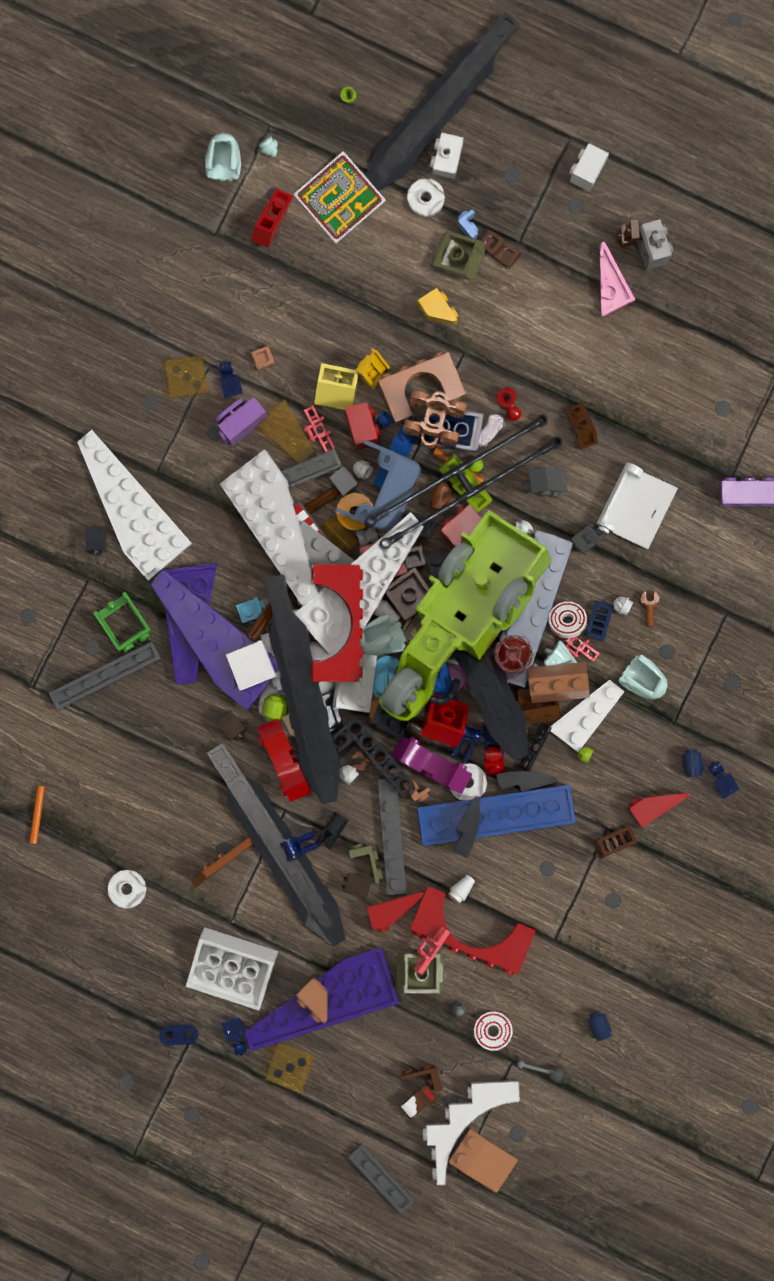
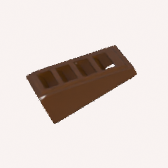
M630 825L593 841L600 859L638 843ZM623 832H625L629 840V843H626L624 836L622 834ZM616 835H618V838L622 846H619L618 841L615 837ZM609 838L611 839L612 844H613V846H614V848H615V849H613V850H612V847H611V845H610V843H609V841H608Z

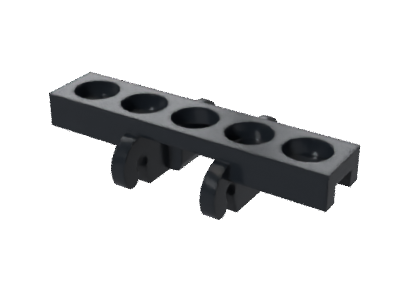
M541 722L535 736L527 734V742L531 739L533 743L530 749H528V756L522 759L519 765L520 768L530 772L552 727ZM538 744V750L534 751V746Z

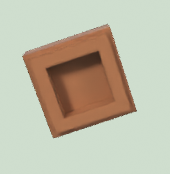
M269 346L251 352L257 371L275 365Z

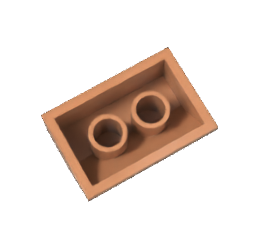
M586 662L528 668L532 703L590 698Z

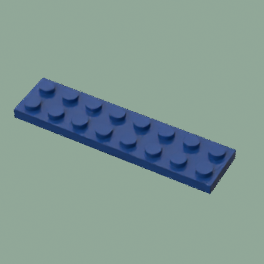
M570 785L479 798L480 818L476 838L576 823ZM473 799L417 808L423 846L459 841L463 833L456 829Z

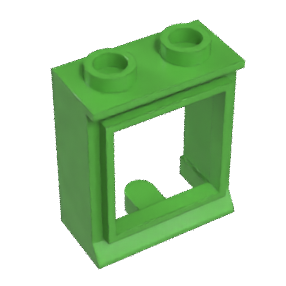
M124 592L122 597L116 601L109 602L107 607L101 611L93 613L120 653L122 651L124 653L134 648V643L139 640L140 642L145 641L150 637L149 633L152 632L128 594ZM128 603L144 629L120 644L104 619Z

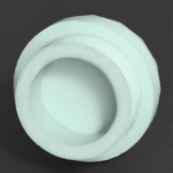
M271 136L259 144L260 151L263 154L265 153V155H271L272 157L277 156L278 142L275 139L273 140Z

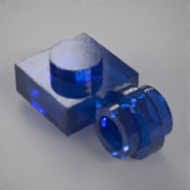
M223 361L220 364L222 375L226 374L227 376L220 379L224 398L243 394L238 374L230 376V373L233 372L231 361Z
M713 761L708 766L712 775L719 777L713 781V784L722 799L739 790L730 772L722 775L721 772L724 769L719 761Z
M241 1017L223 1022L222 1026L227 1042L235 1040V1044H232L235 1056H243V1053H246L247 1050L244 1041H239V1038L246 1036Z

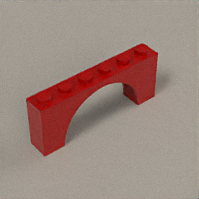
M311 565V585L323 586L335 592L346 604L351 621L350 633L344 646L328 659L311 662V682H360V678L363 677V667L360 666V658H363V648L360 647V639L363 638V628L360 627V620L363 619V608H360V600H363V589H360V581H363V569H360V565Z
M427 886L410 930H413V935L422 939L425 935L433 939L440 927L448 930L443 916V902L446 893ZM516 923L515 928L507 938L496 945L486 948L467 946L454 938L451 933H449L443 943L449 945L448 949L459 953L460 950L466 952V957L476 961L478 958L485 960V965L493 968L496 965L503 967V972L513 976L514 972L519 974L536 930Z

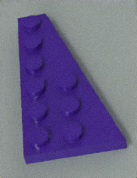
M217 563L166 570L167 573L210 606ZM165 607L176 685L195 683L200 659Z

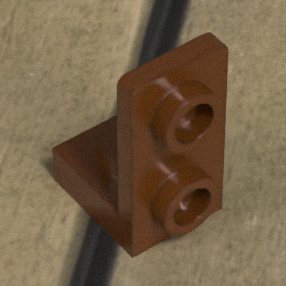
M583 403L566 408L565 412L576 433L580 450L597 444L596 429Z
M432 1064L423 1065L421 1070L414 1071L413 1068L403 1070L402 1075H399L401 1081L430 1073L431 1076L427 1077L430 1088H434L435 1092L443 1090L437 1066Z

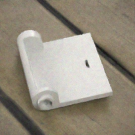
M626 463L596 523L599 526L598 530L606 534L611 532L645 549H649L678 488L644 473L641 468L634 464Z

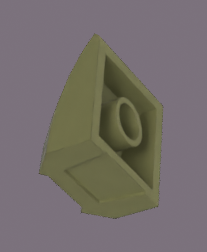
M446 231L440 238L432 257V266L461 278L472 280L476 277L479 265L485 256V246L480 240Z
M398 953L395 960V986L397 992L441 993L444 985V960L442 955L436 954L421 975L413 968L422 955L419 953Z

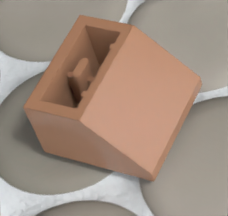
M313 977L297 993V1002L304 1009L308 1007L312 1011L311 1016L318 1023L320 1021L325 1023L328 1019V990Z

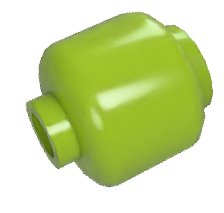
M271 693L270 696L264 699L262 714L269 722L275 719L283 720L282 717L287 715V700L284 695Z

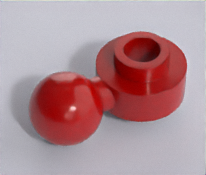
M504 387L497 394V402L502 407L508 408L506 415L509 420L517 421L521 417L520 408L514 405L517 394L514 389ZM506 393L510 395V399L505 397Z

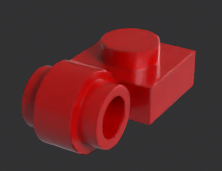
M496 746L488 747V750H485L486 758H484L485 775L505 773L501 749L496 748Z

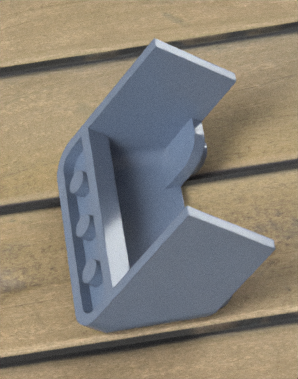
M366 440L364 441L365 445L380 451L378 463L382 468L389 471L375 506L362 504L357 508L355 515L338 508L336 509V512L364 523L368 515H374L383 509H388L410 496L421 472L420 465L416 461ZM408 502L379 520L374 528L389 532L401 521ZM368 519V522L373 524V520Z

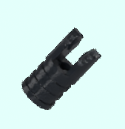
M334 812L330 821H328V824L317 838V842L323 843L331 832L332 834L326 843V848L331 850L349 820Z

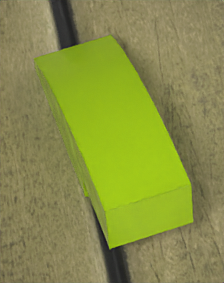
M452 454L440 465L439 471L444 474L463 462L455 454ZM469 469L463 471L472 487L480 484ZM456 476L449 479L452 487L460 495L466 492ZM484 489L466 501L479 513L492 501V498Z

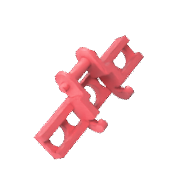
M313 405L304 409L311 424L310 426L306 425L303 431H307L310 437L308 441L315 442V439L318 438L325 452L329 451L325 446L327 443H330L331 449L335 448L329 437L332 431L330 430L327 433L321 422L325 419L324 416L319 418ZM313 410L314 416L310 417L308 411ZM319 426L322 427L323 432L317 433L316 428ZM311 428L314 429L316 436H313ZM327 437V441L323 442L322 439Z
M559 637L567 643L566 647L573 657H578L577 653L580 652L594 662L600 654L588 645L590 641L588 639L584 643L577 637H573L572 640L571 638ZM574 640L580 642L578 647L573 646L572 642ZM570 645L571 647H573V648H574L575 650H577V651L574 652V651L571 650L568 646ZM585 647L588 648L587 652L583 651ZM589 651L595 653L594 658L588 655Z
M440 927L433 939L423 937L424 941L419 948L416 947L417 953L422 956L413 968L421 975L424 973L450 932ZM428 942L431 944V947L426 953L423 949Z

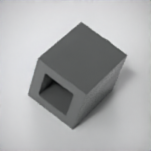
M345 466L341 469H334L330 473L329 481L342 497L358 487V483Z

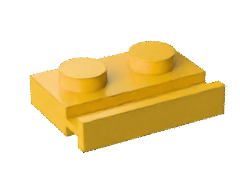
M372 348L370 356L367 355L360 361L356 371L367 385L374 389L378 385L380 377L385 375L384 371L386 369L389 370L390 366L380 353Z

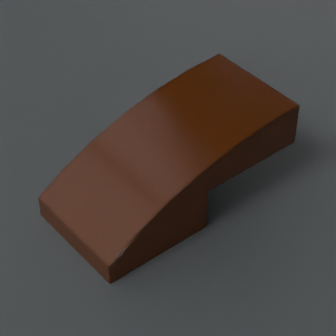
M490 229L481 240L485 246V251L508 269H511L521 256L518 250L507 244L502 237Z

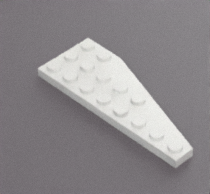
M91 430L77 443L124 554L145 578L150 581L192 543Z
M264 449L221 482L220 485L280 574L285 575L287 584L299 602L304 605L319 594L316 585H311L309 557L304 546L305 542L298 517L294 510L293 499L289 492L288 481L269 453Z
M410 512L382 538H389L419 521ZM422 525L404 535L402 539L392 544L386 551L380 549L379 542L381 539H379L351 564L360 565V569H363V581H360V589H363V600H360V608H363V619L360 620V627L363 630L424 528ZM382 542L383 546H388L387 542ZM325 587L295 614L332 657L346 643L350 633L351 621L344 601L335 592Z

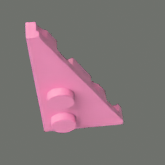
M605 241L600 244L602 317L635 301Z

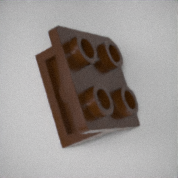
M530 687L517 689L518 701L526 719V725L560 719L558 701L532 703Z

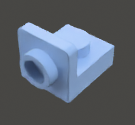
M473 209L469 212L464 211L458 217L457 226L465 236L477 239L478 228L473 222H468L474 217L475 212Z

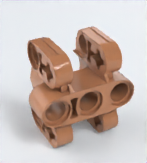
M412 391L410 405L426 409L427 411L424 422L421 421L419 423L405 419L402 432L413 436H419L421 433V444L425 448L436 446L439 438L441 443L456 446L460 433L444 429L445 415L464 418L467 405L454 400L448 403V398L443 392H436L429 398L427 393ZM437 416L440 421L438 424H432L429 422V418ZM424 436H434L435 440L428 443L424 440Z

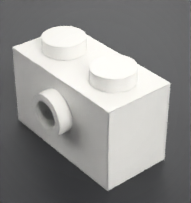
M441 133L440 139H436L434 149L437 150L436 157L432 156L430 167L433 168V174L455 179L463 137Z
M590 143L586 149L582 148L577 157L580 159L578 164L574 163L569 172L572 175L570 182L590 192L609 153Z

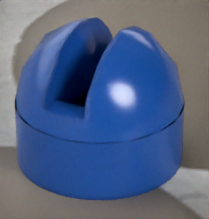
M382 411L378 415L376 422L377 425L381 424V428H387L392 424L393 419L388 413Z

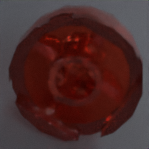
M508 635L502 638L496 645L494 651L495 661L504 672L510 674L521 673L532 662L533 648L524 637Z

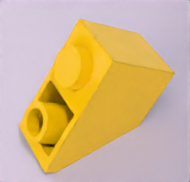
M436 288L418 300L417 304L427 320L450 325L457 324L458 319L456 317H458V314L453 307L450 308L448 306V299L443 291L439 292Z

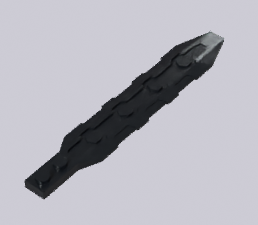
M505 12L481 41L468 45L459 52L452 61L451 66L440 79L431 85L423 99L415 108L409 111L400 126L375 151L366 178L378 191L404 177L429 143L438 137L446 123L454 114L460 111L468 97L493 72L496 53L520 26V23Z
M441 549L424 555L429 573L436 579H438L440 568L445 560ZM458 611L454 617L463 622L467 616ZM493 644L489 646L480 660L465 650L455 649V656L462 665L468 679V686L471 693L475 695L490 736L514 761L527 757L526 719L509 687L506 673L503 667L500 666L492 648Z
M285 575L267 578L265 583L274 616L269 638L273 654L276 655L281 676L279 679L282 691L285 692L290 712L289 719L291 727L294 729L299 749L298 756L302 772L322 804L335 802L338 797L341 765L336 744L333 743L328 723L329 716L327 708L324 706L319 686L320 682H311V662H313L307 626L293 612Z
M223 743L207 752L206 754L227 785L228 806L253 840V845L258 853H261L278 884L287 893L304 925L332 947L344 941L346 938L337 902L328 888L320 881L312 868V863L295 842L290 829L285 821L281 820L270 803V798L262 785L243 775Z

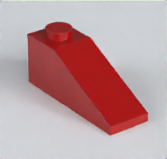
M276 188L254 226L251 241L269 248L293 200V195Z
M680 793L643 799L638 797L629 803L631 807L628 808V811L638 826L643 828L690 795L689 793Z
M423 892L367 907L373 930L377 929L378 933L389 930L388 926L397 921L424 896Z

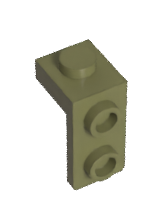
M363 844L352 846V850H349L350 858L370 855L375 882L380 884L379 880L383 879L381 868H376L375 861L378 860L376 849H372V846L364 847Z

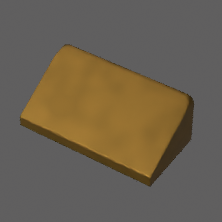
M331 516L320 527L328 540L347 555L359 543L334 516Z

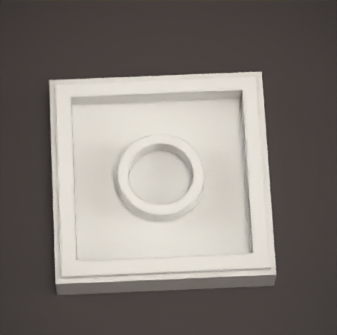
M263 640L226 654L240 691L277 677Z

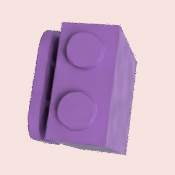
M254 397L247 403L239 399L216 418L220 430L218 433L226 445L230 443L233 447L268 419L266 411Z

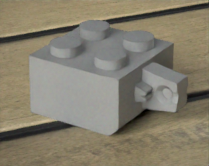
M660 219L639 226L637 244L646 270L668 264L674 252L671 242H668L666 235H668L666 225L662 224Z

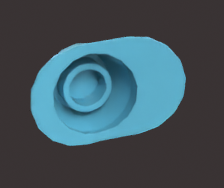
M383 656L376 661L373 693L378 698L382 696L385 687L392 677L395 676V669L399 665V660L395 657Z

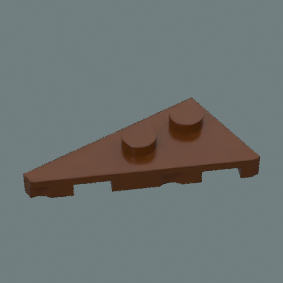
M251 837L247 838L226 855L224 852L214 858L216 862L212 865L207 863L200 869L201 873L192 881L193 885L197 888L208 877L214 875L235 859L236 856L253 845Z

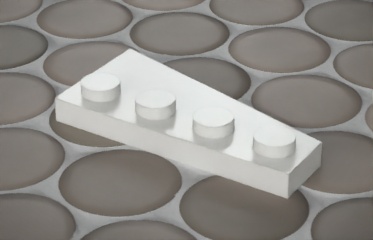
M608 680L593 692L590 698L584 699L550 726L552 727L550 732L576 752H579L625 691L611 680Z

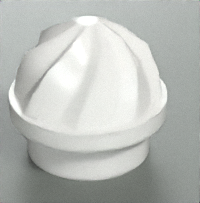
M361 460L354 464L353 471L357 478L366 480L371 475L373 467L370 466L368 461Z
M524 520L516 522V528L528 536L532 534L533 528L530 523Z
M620 596L614 600V609L619 615H627L633 602L628 597Z
M350 765L340 768L342 782H346L348 785L359 775L356 768Z

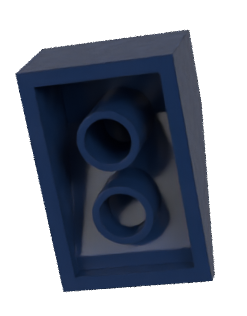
M465 411L464 418L445 415L444 429L460 433L457 445L451 446L441 443L439 438L436 446L433 448L477 452L483 414ZM437 416L429 418V422L432 424H438L440 421ZM424 436V440L428 443L435 440L434 436Z

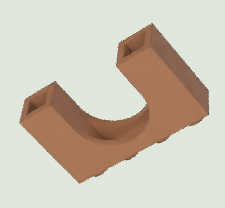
M444 352L437 353L433 356V359L428 361L422 359L416 362V365L413 367L405 366L400 368L398 373L393 375L387 373L380 377L378 385L395 426L405 422V419H413L412 411L405 397V388L409 381L417 376H429L435 379L443 393L447 396L448 403L451 400L458 401L466 397V392L449 352L445 354Z

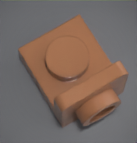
M412 779L415 785V792L411 795V798L414 802L416 800L421 802L429 797V787L418 793L417 790L420 788ZM410 783L402 784L406 790L410 787Z

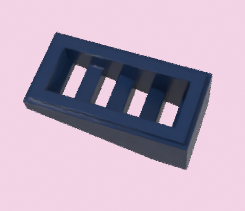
M595 600L585 637L604 642L614 605ZM597 607L608 609V612L599 611ZM595 614L605 616L606 619L603 620L595 617ZM596 621L603 623L604 626L601 627L598 625H594L593 622ZM594 628L597 630H601L602 633L599 634L592 632L591 629Z

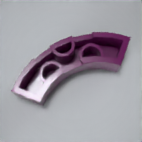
M402 737L398 741L391 754L392 758L462 795L472 776V773L466 770L467 766L460 762L454 764L419 745L420 741L409 737V739Z

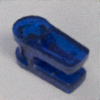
M466 723L464 735L457 748L455 747L451 757L457 758L459 753H461L460 750L463 743L468 741L469 745L463 757V762L468 763L482 730L471 728Z
M314 831L280 843L288 856L286 858L287 861L296 859L305 853L321 847L319 842L309 843L305 847L300 846L301 842L309 841L315 836Z

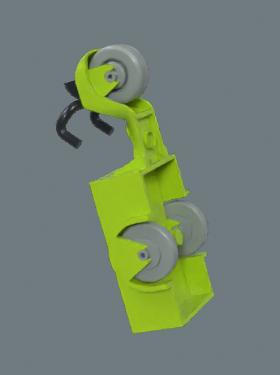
M490 510L487 511L470 536L464 532L461 534L463 542L458 544L448 554L440 568L438 579L432 575L429 577L433 586L416 607V611L422 620L420 622L422 627L404 650L399 665L395 669V676L389 681L379 699L382 708L399 720L406 721L414 718L427 701L443 705L453 699L461 682L459 679H453L450 689L445 696L437 697L432 695L439 670L455 649L465 650L480 660L500 631L508 629L523 613L534 593L536 582L552 562L547 547ZM493 563L502 568L498 574L490 569ZM458 611L467 616L463 622L454 617Z

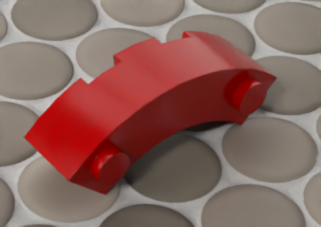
M279 719L257 727L260 733L257 736L261 747L265 745L282 783L279 788L283 797L287 796L289 801L292 802L311 794Z

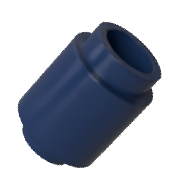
M697 749L685 750L686 754H682L684 773H686L687 777L702 776L703 763L701 752L697 753Z
M600 1011L589 1015L590 1018L587 1021L593 1037H596L597 1041H602L612 1036V1030L605 1013L601 1014Z

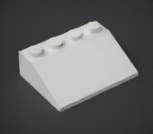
M204 928L198 942L186 987L260 1010L278 951Z

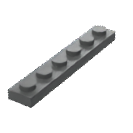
M150 642L50 692L49 695L59 711L161 660V657L154 643Z
M378 779L387 895L407 894L398 791L388 779Z

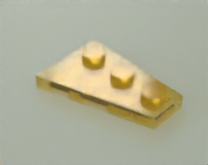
M285 399L259 425V428L297 463L307 460L314 452Z

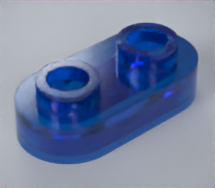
M191 1024L166 1026L160 1031L159 1039L166 1046L188 1045L198 1039L199 1033L198 1029ZM188 1030L192 1032V1037L190 1038L185 1035ZM167 1032H171L173 1034L172 1039H168L166 1037Z

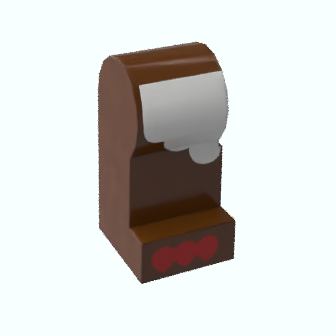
M425 1083L399 1108L410 1120L435 1101L437 1096Z

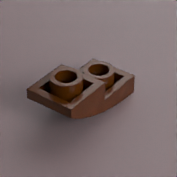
M631 219L629 224L621 225L619 231H616V242H620V248L630 246L639 239L638 219Z

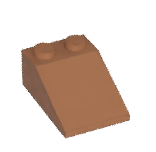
M471 1127L468 1128L448 1159L450 1164L496 1193L518 1161L517 1158Z

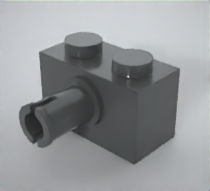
M541 467L529 470L530 481L521 483V490L524 494L532 492L538 493L541 497L549 496L553 498L561 496L560 493L567 492L565 469Z

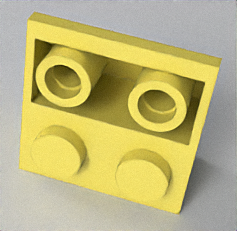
M321 363L314 404L340 410L353 406L359 373L353 369Z

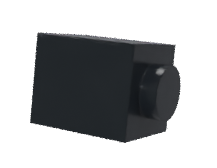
M86 527L85 550L90 552V555L98 556L102 555V552H107V529L105 527Z

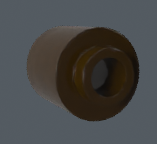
M420 719L418 721L413 720L407 728L410 730L408 735L420 741L419 744H424L427 747L432 739L420 735L423 721Z

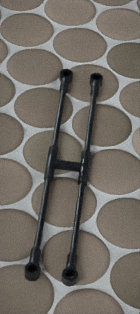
M540 414L533 422L524 426V429L473 459H468L441 475L439 479L388 509H383L374 515H368L364 520V524L366 527L372 528L379 520L388 516L390 512L454 476L458 478L466 490L465 493L456 497V500L402 532L399 531L389 538H382L379 542L380 549L383 551L388 550L392 544L402 539L409 532L453 506L470 499L488 488L490 484L539 455H544L552 449H558L562 445V439L555 436L549 443L539 448L537 452L475 487H472L463 473L464 470L473 466V463L524 433H529L537 427H544L548 422L547 416ZM539 418L543 419L544 423H541ZM556 440L558 445H555L553 441ZM368 519H372L373 524H370ZM383 541L388 543L387 547L383 546Z

